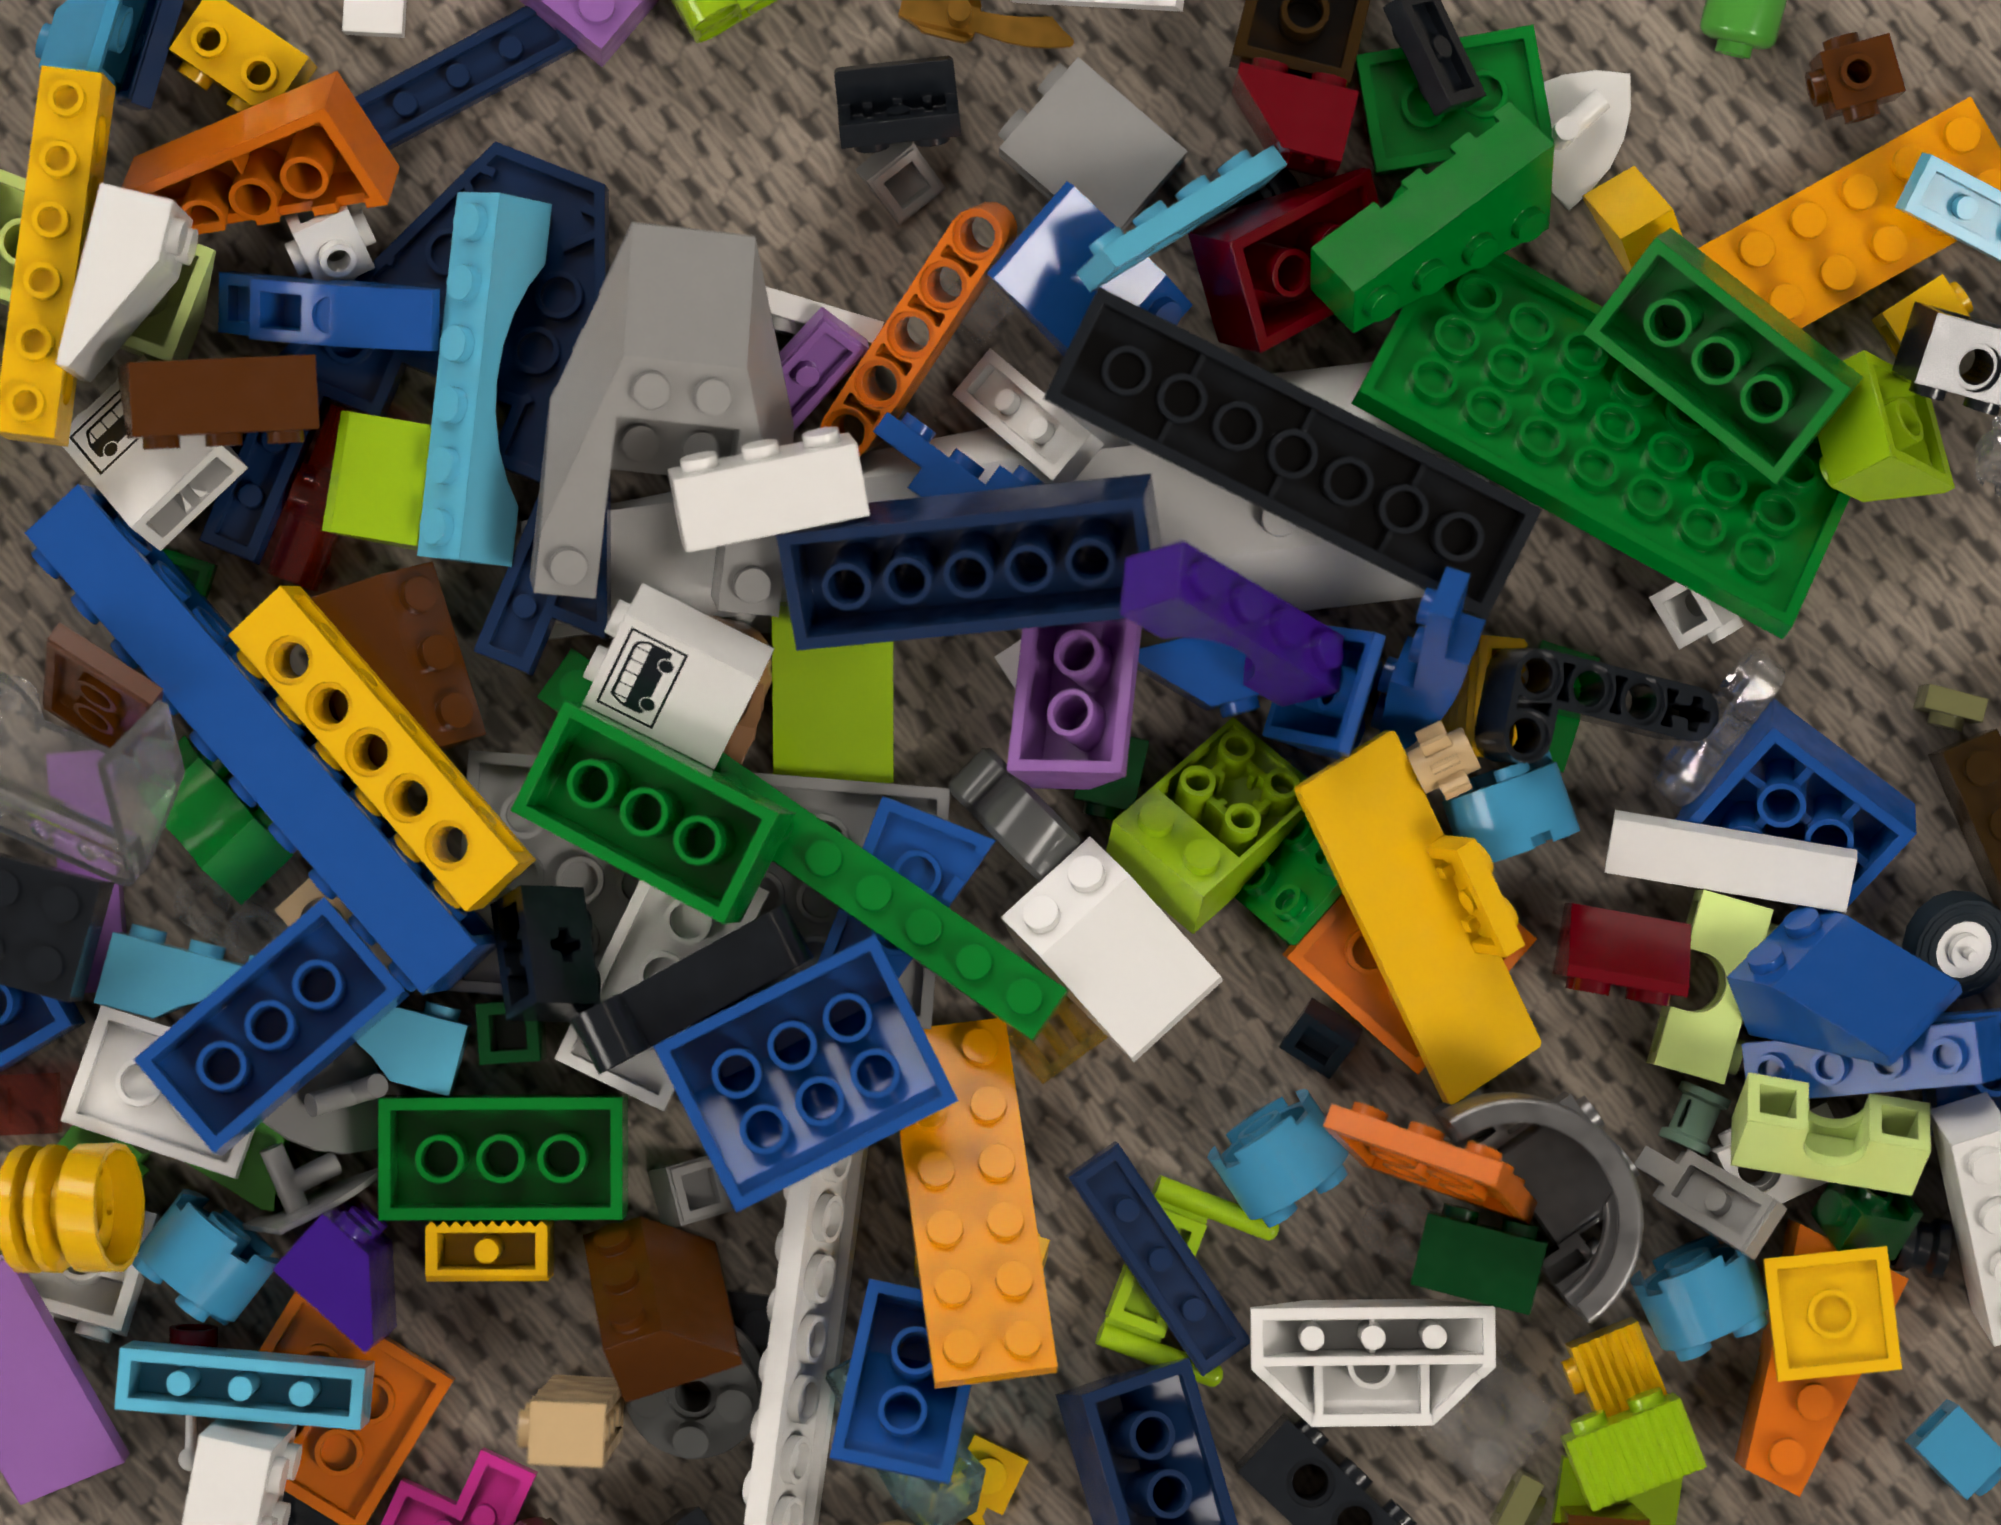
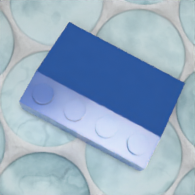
M876 934L653 1046L736 1213L958 1101Z

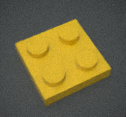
M1887 1246L1762 1259L1778 1382L1902 1370Z

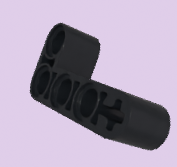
M1505 648L1498 651L1490 659L1486 669L1475 725L1474 740L1479 752L1491 761L1534 763L1541 760L1549 751L1557 715L1655 739L1701 741L1709 737L1715 730L1719 720V708L1712 694L1701 687L1549 649ZM1526 664L1529 671V679L1524 687L1521 680V672ZM1577 677L1580 682L1578 699H1576L1574 694V683ZM1628 691H1630L1632 697V705L1629 711L1626 707ZM1668 705H1672V708L1679 710V716L1665 714ZM1515 724L1517 739L1512 747L1509 740V732L1512 725Z
M783 904L622 993H618L593 1006L569 1021L600 1075L814 958L789 910Z

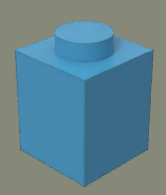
M1948 1399L1905 1440L1955 1493L1966 1500L1974 1493L1977 1496L1986 1494L2001 1479V1447L1958 1404Z

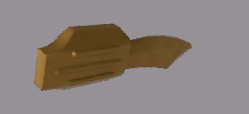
M902 0L898 18L909 22L922 34L961 44L971 42L974 39L975 33L1006 44L1028 48L1056 49L1071 48L1074 45L1073 38L1059 26L1053 16L1021 17L981 11L982 5L980 0Z

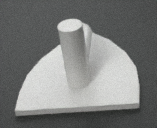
M1592 70L1563 74L1544 82L1552 126V137L1554 139L1551 193L1568 211L1582 200V195L1591 191L1611 168L1624 141L1631 111L1629 73Z

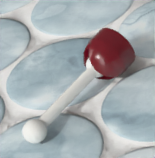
M210 1324L172 1325L169 1327V1343L217 1347L218 1326ZM185 1415V1449L180 1452L178 1461L179 1465L186 1471H192L197 1448L198 1416Z

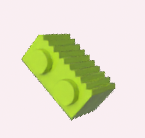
M1660 1387L1641 1392L1627 1399L1630 1409L1608 1418L1604 1410L1584 1414L1570 1422L1572 1432L1560 1436L1586 1505L1592 1511L1600 1510L1605 1506H1610L1615 1502L1623 1501L1638 1493L1657 1488L1661 1484L1680 1479L1685 1475L1707 1467L1681 1398L1674 1392L1664 1395Z

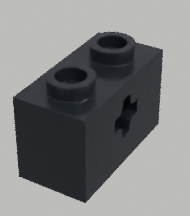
M520 885L490 904L507 1021L570 1022V1019L601 1003L599 995L601 978L598 969L595 967L591 941L592 918L586 907L584 887Z

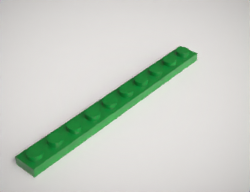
M571 648L537 698L557 713H559L564 701L584 702L593 683L582 677L590 660ZM722 753L715 769L712 770L796 813L772 860L773 863L1034 1043L1068 994L1066 988L734 759Z

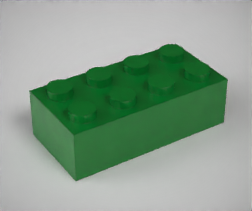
M1672 228L1655 237L1583 332L1588 338L1775 484L1791 470L1863 379L1859 373Z
M564 701L510 810L722 924L740 923L796 814L682 753L583 705V702Z
M628 1094L386 1095L378 1098V1221L623 1220L628 1215Z

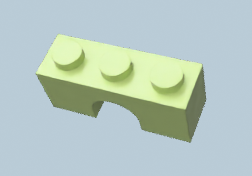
M1695 889L1686 920L1687 924H1691V951L1704 955L1712 962L1718 976L1717 990L1712 1000L1697 1010L1686 1011L1672 1006H1662L1647 1063L1723 1085L1728 1073L1736 1075L1743 1058L1741 1044L1745 1043V1040L1738 1039L1743 1019L1728 983L1727 976L1747 957L1752 949L1757 947L1778 927V924L1771 923L1774 909L1704 889Z
M1748 1072L1732 1115V1166L1912 1196L1931 1152L1930 1103L1870 1093L1864 1107L1858 1113L1845 1118H1826L1816 1115L1809 1110L1808 1082Z

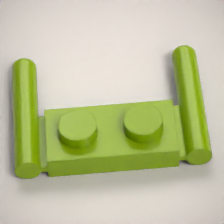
M1159 1175L1153 1187L1152 1194L1194 1256H1196L1204 1236L1208 1219L1266 1241L1273 1240L1279 1232V1224L1267 1227L1262 1218L1251 1220L1239 1204L1168 1177ZM1124 1263L1106 1309V1317L1098 1330L1095 1344L1152 1366L1188 1358L1184 1351L1160 1343L1166 1335L1168 1326ZM1191 1362L1196 1382L1209 1387H1216L1220 1384L1223 1378V1369L1220 1365L1206 1375L1201 1376Z

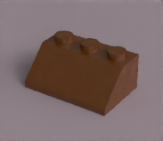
M315 354L127 362L118 367V380L127 439L142 438L143 450L181 448L180 436L205 435V447L243 445L242 433L267 432V444L304 442V431L320 429Z
M433 561L378 574L310 597L442 751L457 748L486 735ZM337 689L330 697L329 708L334 719L341 722L348 712V701L345 695ZM376 735L369 743L368 755L371 762L379 768L387 760L388 749L384 740Z
M641 1216L621 1223H611L597 1231L583 1235L602 1348L625 1403L743 1365L720 1254L715 1241Z

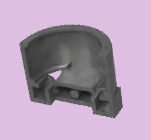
M1488 1088L1483 1093L1477 1089L1454 1105L1443 1102L1434 1108L1432 1113L1456 1147L1465 1150L1467 1142L1472 1141L1495 1149L1503 1154L1501 1161L1514 1167L1513 1174L1526 1181L1524 1187L1538 1202L1533 1215L1554 1244L1546 1251L1542 1270L1566 1305L1588 1323L1592 1324L1611 1307L1625 1289L1638 1261L1643 1237V1207L1636 1177L1640 1174L1624 1150L1619 1145L1617 1146L1611 1137L1601 1129L1605 1124L1598 1112L1585 1096L1575 1101L1570 1093L1562 1092L1554 1099L1548 1100L1526 1093L1494 1092L1491 1088ZM1506 1123H1518L1508 1131L1503 1126ZM1603 1220L1600 1241L1593 1236L1584 1242L1579 1234Z

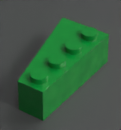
M1508 102L1493 113L1494 121L1497 124L1478 138H1475L1468 132L1451 144L1449 148L1453 156L1428 175L1419 168L1402 180V185L1395 192L1391 202L1383 208L1375 202L1371 203L1311 247V290L1352 333L1374 322L1387 319L1396 310L1424 295L1436 293L1448 282L1473 269L1486 266L1495 257L1523 242L1533 241L1542 232L1549 229L1554 143L1513 103Z

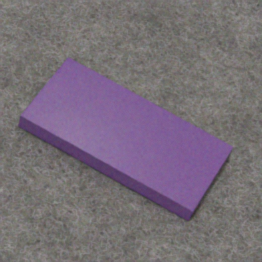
M1 1254L0 1471L19 1504L22 1505L123 1464L130 1453L29 1275L14 1272L5 1262L3 1254Z

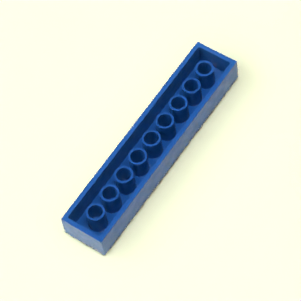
M77 484L25 532L26 536L37 547L31 552L35 561L54 579H58L60 576L63 577L76 592L71 597L74 606L91 623L96 625L101 621L115 638L110 643L111 648L126 665L134 670L140 667L151 681L164 689L161 707L172 716L178 713L182 715L194 729L189 734V737L196 748L212 762H215L218 758L233 775L229 780V784L234 792L250 807L254 808L258 804L270 817L273 823L268 826V829L273 837L288 852L294 854L298 850L313 867L308 872L311 881L329 899L333 900L335 897H339L352 913L348 918L350 926L367 944L373 946L375 943H378L393 961L388 964V968L405 989L410 992L418 989L422 995L450 990L496 949L494 931L476 910L465 912L462 907L459 909L453 908L438 894L433 885L437 878L422 861L416 863L401 851L393 838L397 832L383 815L380 817L373 815L359 802L354 793L358 786L343 769L340 771L335 770L322 759L315 749V743L318 741L304 723L301 725L294 723L280 710L275 701L279 694L265 678L258 679L243 667L236 656V652L240 649L228 636L233 631L231 626L211 603L201 595L192 581L178 565L171 561L163 549L159 551L129 527L98 488Z

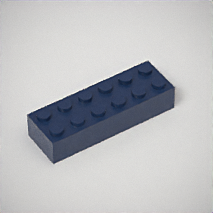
M1151 474L868 503L869 516L776 534L796 651L1127 619L1120 615L1126 558L1162 547Z

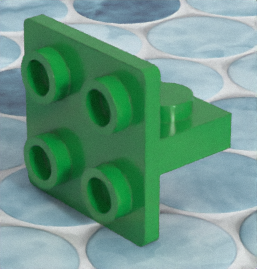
M1306 815L1303 816L1234 897L1288 946L1296 945L1342 894V890Z

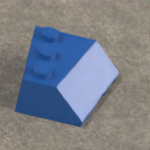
M1775 698L1699 780L1675 819L1856 849L1857 863L1848 906L1917 834L1914 802ZM1814 908V909H1819V910H1824V911H1829V912H1835V913H1840V914L1843 913V912H1838V911H1832V910Z

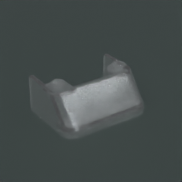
M0 671V832L118 885H133L151 864L185 775L182 755L179 750L168 704L158 700L112 748H109L44 720L36 688L21 676H11Z

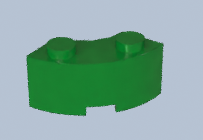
M184 735L133 784V787L146 809L175 836L194 858L199 867L242 905L294 854L284 849L270 833L268 826L273 821L260 806L258 808L250 807L234 792L227 777L230 771L218 758L215 762L210 761Z

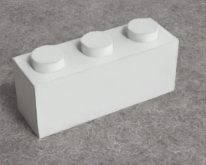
M824 427L803 433V442L779 446L778 440L765 439L741 446L742 454L718 459L716 452L707 451L682 457L680 459L681 466L669 468L667 471L680 537L686 552L869 516L870 512L856 441L849 432L839 434L838 427Z

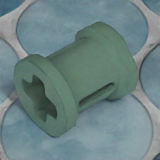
M1681 1080L1678 1089L1681 1091L1682 1096L1669 1126L1661 1127L1658 1136L1708 1157L1711 1147L1707 1142L1720 1111L1728 1110L1731 1101L1700 1086Z

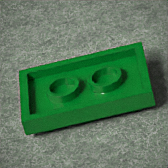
M1534 24L1459 37L1487 96L1469 107L1434 116L1429 103L1422 96L1418 87V80L1401 47L1358 54L1355 66L1375 177L1417 170L1419 168L1440 166L1453 156L1449 148L1451 144L1468 132L1475 138L1485 133L1497 124L1494 121L1493 113L1508 102L1513 103L1554 143Z

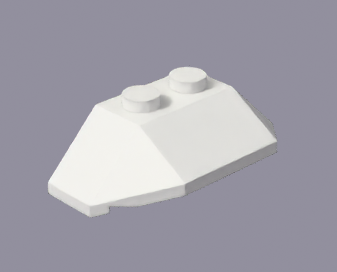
M1437 1299L1303 1300L1250 1307L1251 1370L1311 1427L1433 1426L1465 1397L1482 1378L1484 1379L1496 1368L1495 1306Z

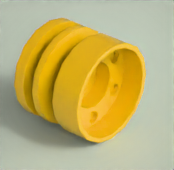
M120 1143L78 1144L71 1150L66 1146L47 1144L45 1147L18 1145L8 1153L0 1169V1249L5 1262L14 1272L25 1274L41 1273L42 1271L63 1273L70 1266L75 1271L85 1273L123 1272L133 1263L140 1248L144 1229L145 1195L140 1168L135 1155L127 1145Z

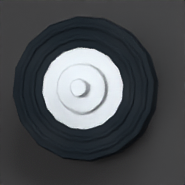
M1951 890L1933 896L1917 909L1906 926L1902 949L1958 981L1963 992L1957 999L1979 994L1994 983L2001 974V911L1992 902L1970 891Z

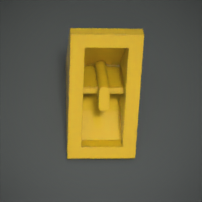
M1635 166L1582 195L1585 204L1626 274L1630 272L1655 237L1672 228L1683 237L1673 208Z

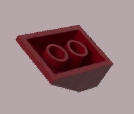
M1360 168L1234 208L1188 233L1219 343L1262 353L1334 314L1311 290V247L1371 203L1375 202L1380 206L1370 169Z

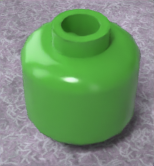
M1706 0L1700 28L1706 36L1717 40L1715 52L1749 60L1752 49L1764 50L1775 45L1787 0Z

